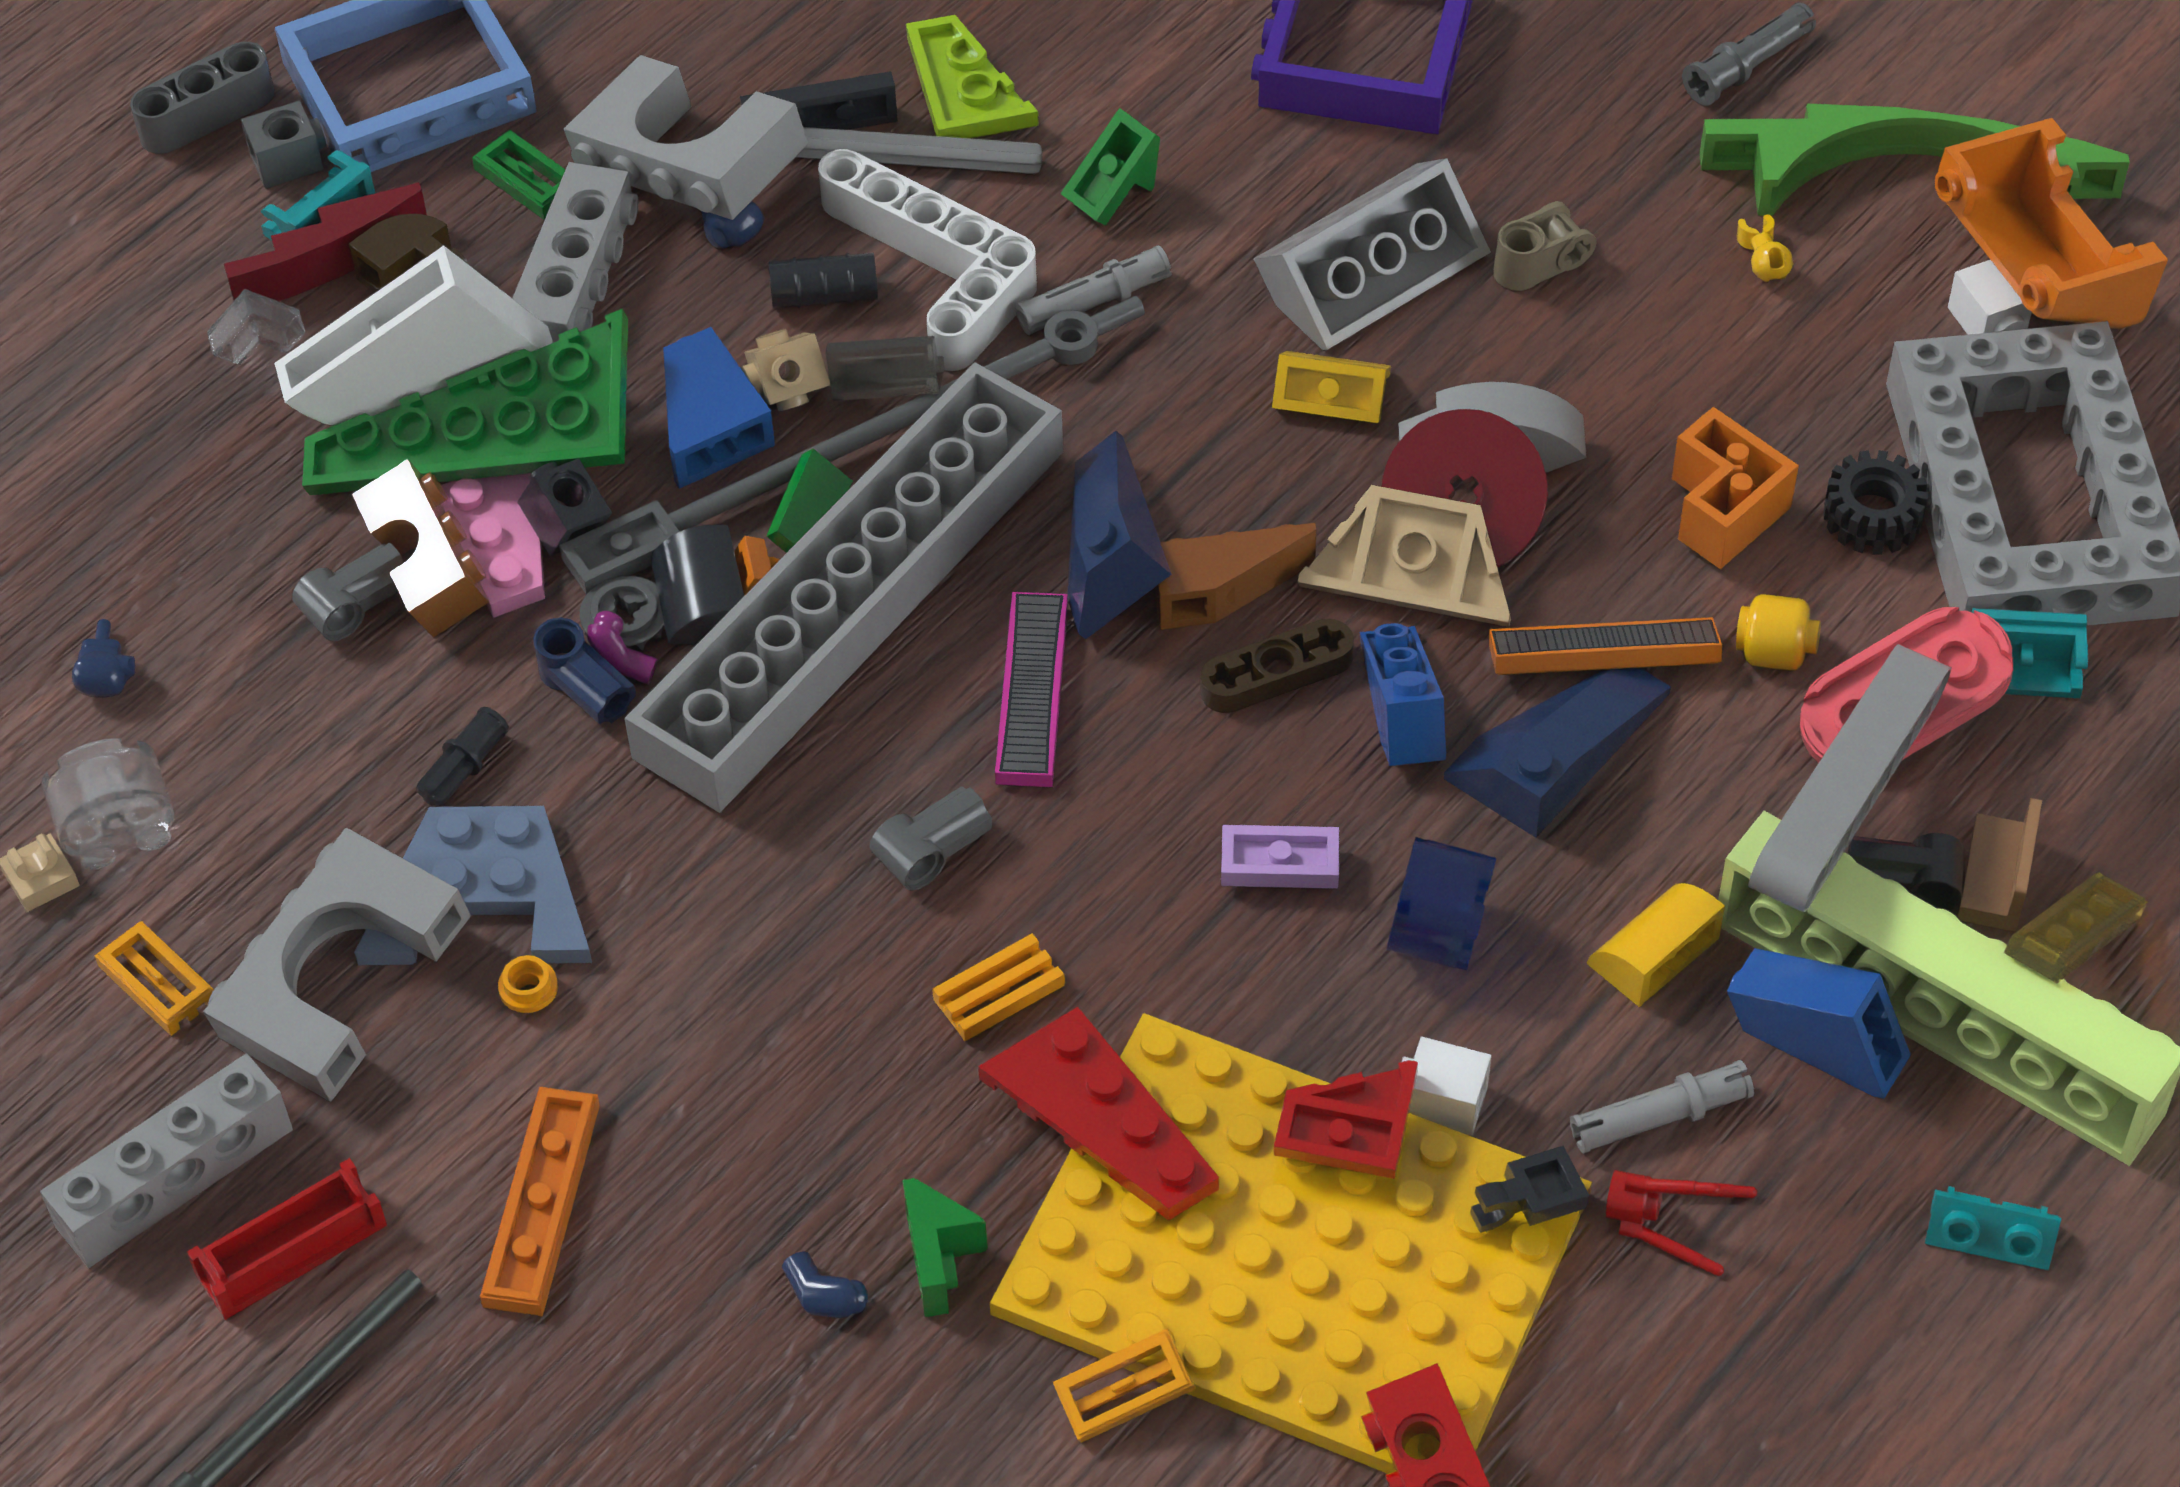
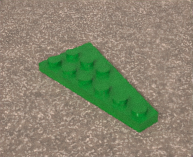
M623 309L607 314L605 315L606 322L581 332L575 327L558 334L559 341L532 352L521 349L446 380V387L421 396L419 392L410 394L399 399L401 405L377 415L370 416L364 413L305 437L302 487L309 496L358 491L407 459L423 476L431 472L438 482L458 481L466 478L478 479L528 474L550 462H556L560 466L576 459H580L585 468L625 464L628 318Z

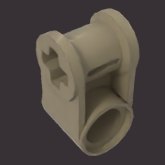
M1555 201L1549 203L1540 210L1518 220L1508 222L1501 227L1498 233L1493 268L1494 278L1497 283L1510 290L1523 291L1530 289L1546 279L1564 271L1576 269L1582 265L1594 252L1597 244L1596 237L1589 230L1580 229L1570 218V210L1563 202Z

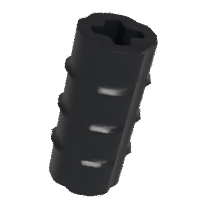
M847 252L845 255L824 257L820 255L814 258L797 259L794 257L790 260L768 261L772 308L797 307L800 309L801 306L823 304L826 307L827 304L849 302L853 304V302L878 300L874 253L849 254Z

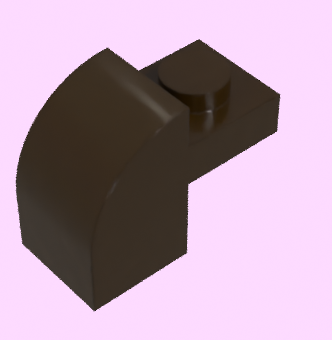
M404 214L390 217L372 226L349 243L356 278L374 293L442 246L448 248L469 265L466 258L457 249L451 247L447 224L437 218L422 214Z

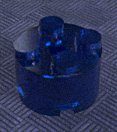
M1415 837L1386 950L1451 968L1467 970L1474 941L1477 939L1485 909L1483 904L1486 891L1488 892L1496 858L1434 840Z

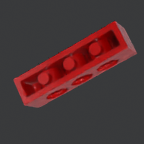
M1438 1363L1366 1392L1371 1412L1362 1415L1361 1419L1374 1451L1378 1452L1387 1448L1396 1471L1385 1475L1389 1487H1490ZM1418 1434L1432 1435L1440 1442L1438 1451L1432 1457L1424 1460L1410 1457L1404 1451L1405 1446L1413 1436Z

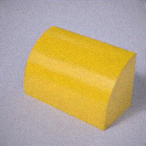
M1686 883L1675 884L1589 957L1587 965L1640 1007L1719 939L1725 905L1699 887Z

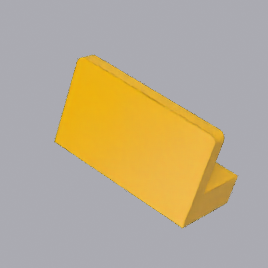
M1285 351L1279 354L1272 408L1379 423L1381 420L1386 379L1390 377L1391 366Z

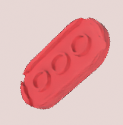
M1942 607L1920 616L1824 673L1809 687L1800 713L1801 736L1809 754L1818 763L1820 762L1897 644L1952 667L1946 687L1935 709L1903 759L1986 711L2000 700L2012 679V645L2005 630L1992 617L1974 610V613L1969 611H1959V607Z

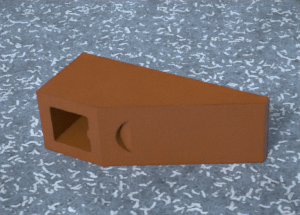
M1285 524L1276 528L1244 532L1230 531L1221 535L1189 539L1175 538L1160 542L1171 571V575L1153 588L1160 629L1216 623L1299 574L1305 566L1309 567L1316 558V524Z

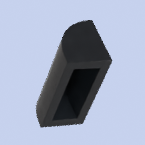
M702 525L682 530L664 540L651 556L669 644L697 645L744 597L728 525Z

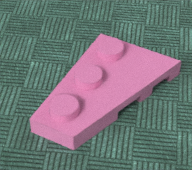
M531 473L478 479L466 478L441 485L448 497V500L441 504L444 511H451L466 533L467 539L460 542L464 551L470 550L486 574V578L480 581V584L489 600L487 606L493 618L545 599L542 544L517 503L529 484L528 477Z

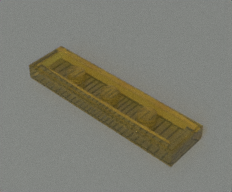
M2100 872L2095 873L2014 933L2004 953L2053 982L2059 983L2139 920L2148 901L2145 900L2146 898Z

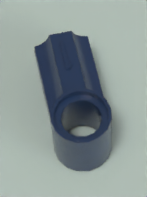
M562 617L549 619L542 623L536 629L533 640L539 675L543 683L552 689L564 691L599 724L603 722H610L612 724L625 714L630 702L636 697L634 685L584 640L583 630L579 624L571 619Z

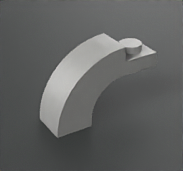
M1479 382L1447 388L1436 392L1437 408L1398 423L1400 441L1411 428L1435 414L1456 409L1482 410L1498 415L1518 427L1535 446L1543 462L1545 472L1586 458L1583 415L1573 405L1559 396L1523 384Z

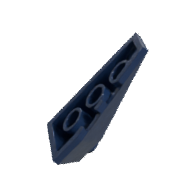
M1117 431L1113 432L1077 460L1074 466L1067 594L1078 633L1084 639L1090 637L1171 575L1124 438Z
M1640 667L1604 669L1478 736L1444 772V780L1537 838L1670 694L1671 686Z

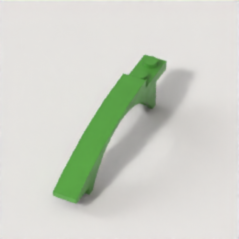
M1807 104L1804 119H1704L1700 165L1701 170H1753L1758 216L1767 214L1773 216L1783 202L1799 187L1825 171L1845 163L1864 158L1897 154L1942 157L1945 147L2020 126L1990 119L1901 107ZM2065 137L2064 143L2056 145L2060 167L2069 165L2074 171L2067 189L2073 199L2121 198L2130 163L2128 154Z

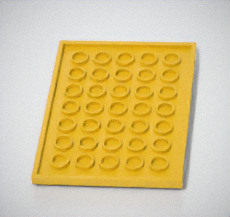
M1143 1013L1120 1058L1219 1176V1190L1168 1221L1109 1177L1107 1168L1087 1153L1081 1156L1071 1148L990 1301L991 1315L1099 1359H1103L1167 1328L1175 1341V1346L1196 1388L1187 1394L1387 1474L1396 1471L1387 1448L1378 1452L1374 1451L1361 1419L1362 1415L1371 1412L1366 1392L1438 1363L1476 1452L1583 1210L1529 1226L1523 1212L1520 1211L1515 1213L1509 1221L1501 1226L1480 1233L1470 1214L1471 1206L1480 1204L1475 1195L1476 1187L1491 1182L1506 1181L1504 1174L1507 1163L1524 1158L1525 1156L1411 1113L1408 1115L1395 1179L1274 1156V1142L1286 1090L1314 1083L1318 1085H1328L1331 1083ZM1581 1178L1590 1195L1592 1182ZM1160 1350L1124 1367V1369L1136 1373L1166 1359L1163 1350ZM1172 1372L1155 1381L1166 1384L1174 1380L1175 1376ZM1418 1434L1407 1442L1404 1451L1414 1459L1424 1460L1432 1457L1438 1451L1440 1442L1432 1435Z

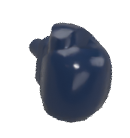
M753 201L733 220L702 211L706 238L712 246L719 249H726L729 246L740 247L746 244L759 233L764 223L762 211Z
M101 619L97 622L95 639L83 640L78 659L72 670V682L75 688L83 695L89 697L106 698L119 695L124 689L125 683L135 675L136 665L134 656L121 655V644L115 639H110L111 623L106 619Z

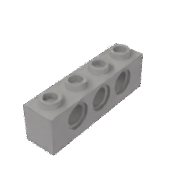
M569 162L512 298L548 326L553 343L559 341L558 334L575 327L578 328L579 332L591 328L593 323L592 311L596 301H603L608 287L609 268L612 262H619L623 250V233L627 225L634 224L638 212L637 194H632L629 171Z
M247 1053L42 1189L40 1193L55 1228L89 1269L291 1132L293 1128L281 1092Z

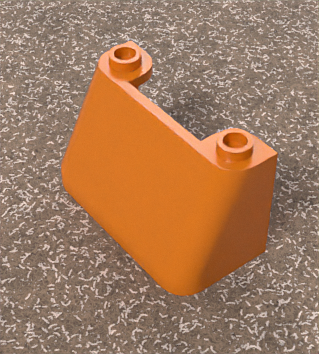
M2053 118L1945 147L1938 173L1935 176V189L1939 198L1946 202L2019 295L2023 305L2042 319L2076 324L2108 321L2112 329H2122L2143 322L2168 259L2154 242L2136 247L2132 243L2114 248L2110 245L2067 191L2074 171L2069 165L2061 167L2059 165L2056 145L2064 143L2066 134Z

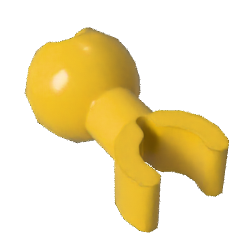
M1768 214L1763 216L1762 233H1759L1755 228L1749 227L1745 219H1739L1737 227V241L1744 248L1754 250L1751 258L1752 270L1764 282L1786 278L1793 266L1790 250L1780 242H1773L1775 222L1772 216Z

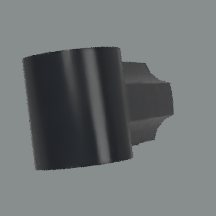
M1929 833L1919 836L1913 843L1854 836L1848 845V855L1856 863L1884 879H1891L1900 883L1910 894L1937 909H1952L1962 900L1964 845L1952 835Z

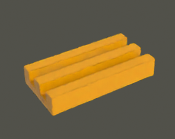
M142 921L94 955L98 967L170 1036L180 1030L178 1022L184 1018L190 1022L199 1015L197 1010L199 1006L203 1003L208 1006L209 998L214 991L200 975ZM139 941L192 992L187 996L182 995L132 945ZM120 955L173 1006L168 1009L115 958Z
M1032 933L932 989L933 1000L963 1040L967 1041L1065 986V975L1058 966L1054 968L1051 956L1046 950H1040L1039 941ZM1037 972L1041 974L1036 979L964 1018L962 1015L987 1000L993 1001L1008 993L1010 987Z
M1167 1328L1053 1382L1077 1440L1081 1443L1196 1389L1175 1346V1341ZM1163 1350L1166 1359L1075 1401L1072 1394L1073 1391ZM1173 1372L1174 1380L1084 1422L1083 1414Z

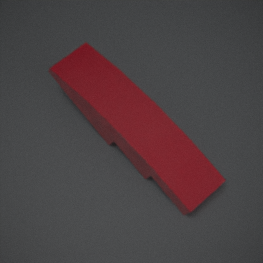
M420 183L318 208L321 223L271 235L274 251L224 263L237 314L293 297L355 270L349 247L350 242L372 226L390 217L404 214L427 215Z

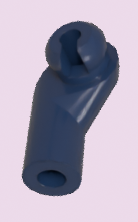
M808 1252L795 1253L789 1256L782 1264V1269L799 1302L806 1312L811 1315L845 1318L851 1314L860 1313L868 1303V1291L862 1282L849 1280L845 1277L821 1276Z

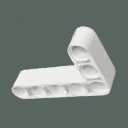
M837 149L827 153L820 160L818 171L821 201L826 213L956 279L955 283L930 308L927 314L929 357L932 363L942 370L958 371L967 368L1016 316V303L1030 299L1036 293V251L1032 241L857 152L848 149Z

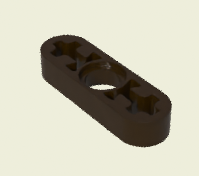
M1321 619L1214 657L1204 664L1200 673L1201 699L1207 707L1214 711L1230 713L1338 675L1347 670L1352 663L1353 633L1345 623L1339 620ZM1327 643L1330 648L1338 647V650L1330 652L1326 646L1319 647V644ZM1280 657L1288 660L1292 664V668L1282 674H1273L1267 672L1262 667V664L1267 659ZM1309 658V662H1303V659ZM1246 669H1251V672L1246 673ZM1225 679L1227 684H1235V687L1227 689L1223 683L1216 684V681Z

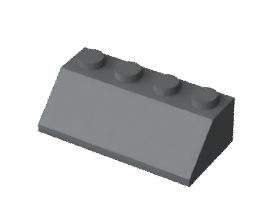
M1445 158L1417 163L1255 257L1254 261L1275 305L1322 350H1328L1491 253L1450 163Z

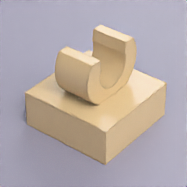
M51 833L36 836V841L18 850L13 847L8 850L6 856L0 858L1 870L26 912L80 886L75 872Z

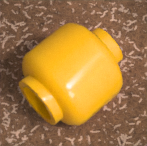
M1760 594L1752 600L1750 607L1742 606L1740 609L1736 634V650L1744 651L1746 661L1752 666L1795 671L1802 666L1806 653L1817 654L1821 621L1810 619L1809 605L1803 599Z

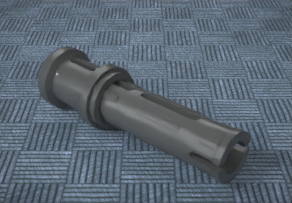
M1797 2L1788 10L1737 43H1721L1713 50V55L1703 62L1696 61L1690 63L1684 68L1682 73L1683 85L1687 93L1700 105L1708 106L1715 103L1719 99L1720 93L1731 85L1740 86L1750 78L1754 67L1803 35L1812 32L1816 27V20L1811 19L1804 25L1802 22L1814 15L1813 11L1806 4Z

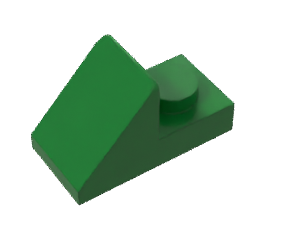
M1119 108L1067 183L1061 195L1095 221L1106 226L1135 183L1150 192L1153 191L1160 137Z
M916 1178L902 1180L905 1209L924 1316L948 1314L947 1290L958 1288L954 1257L982 1253L988 1249L986 1222L979 1215Z

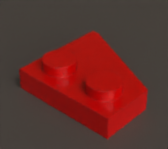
M1407 1060L1399 1062L1398 1069L1363 1077L1362 1072L1338 1077L1333 1083L1328 1085L1314 1083L1286 1090L1274 1142V1156L1395 1179L1418 1073V1062Z

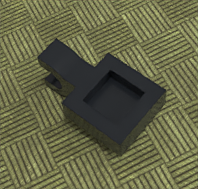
M1563 1145L1508 1162L1504 1174L1506 1181L1491 1182L1476 1187L1475 1195L1480 1204L1471 1206L1470 1214L1480 1233L1501 1226L1509 1221L1515 1213L1520 1211L1523 1212L1529 1226L1586 1209L1590 1195Z

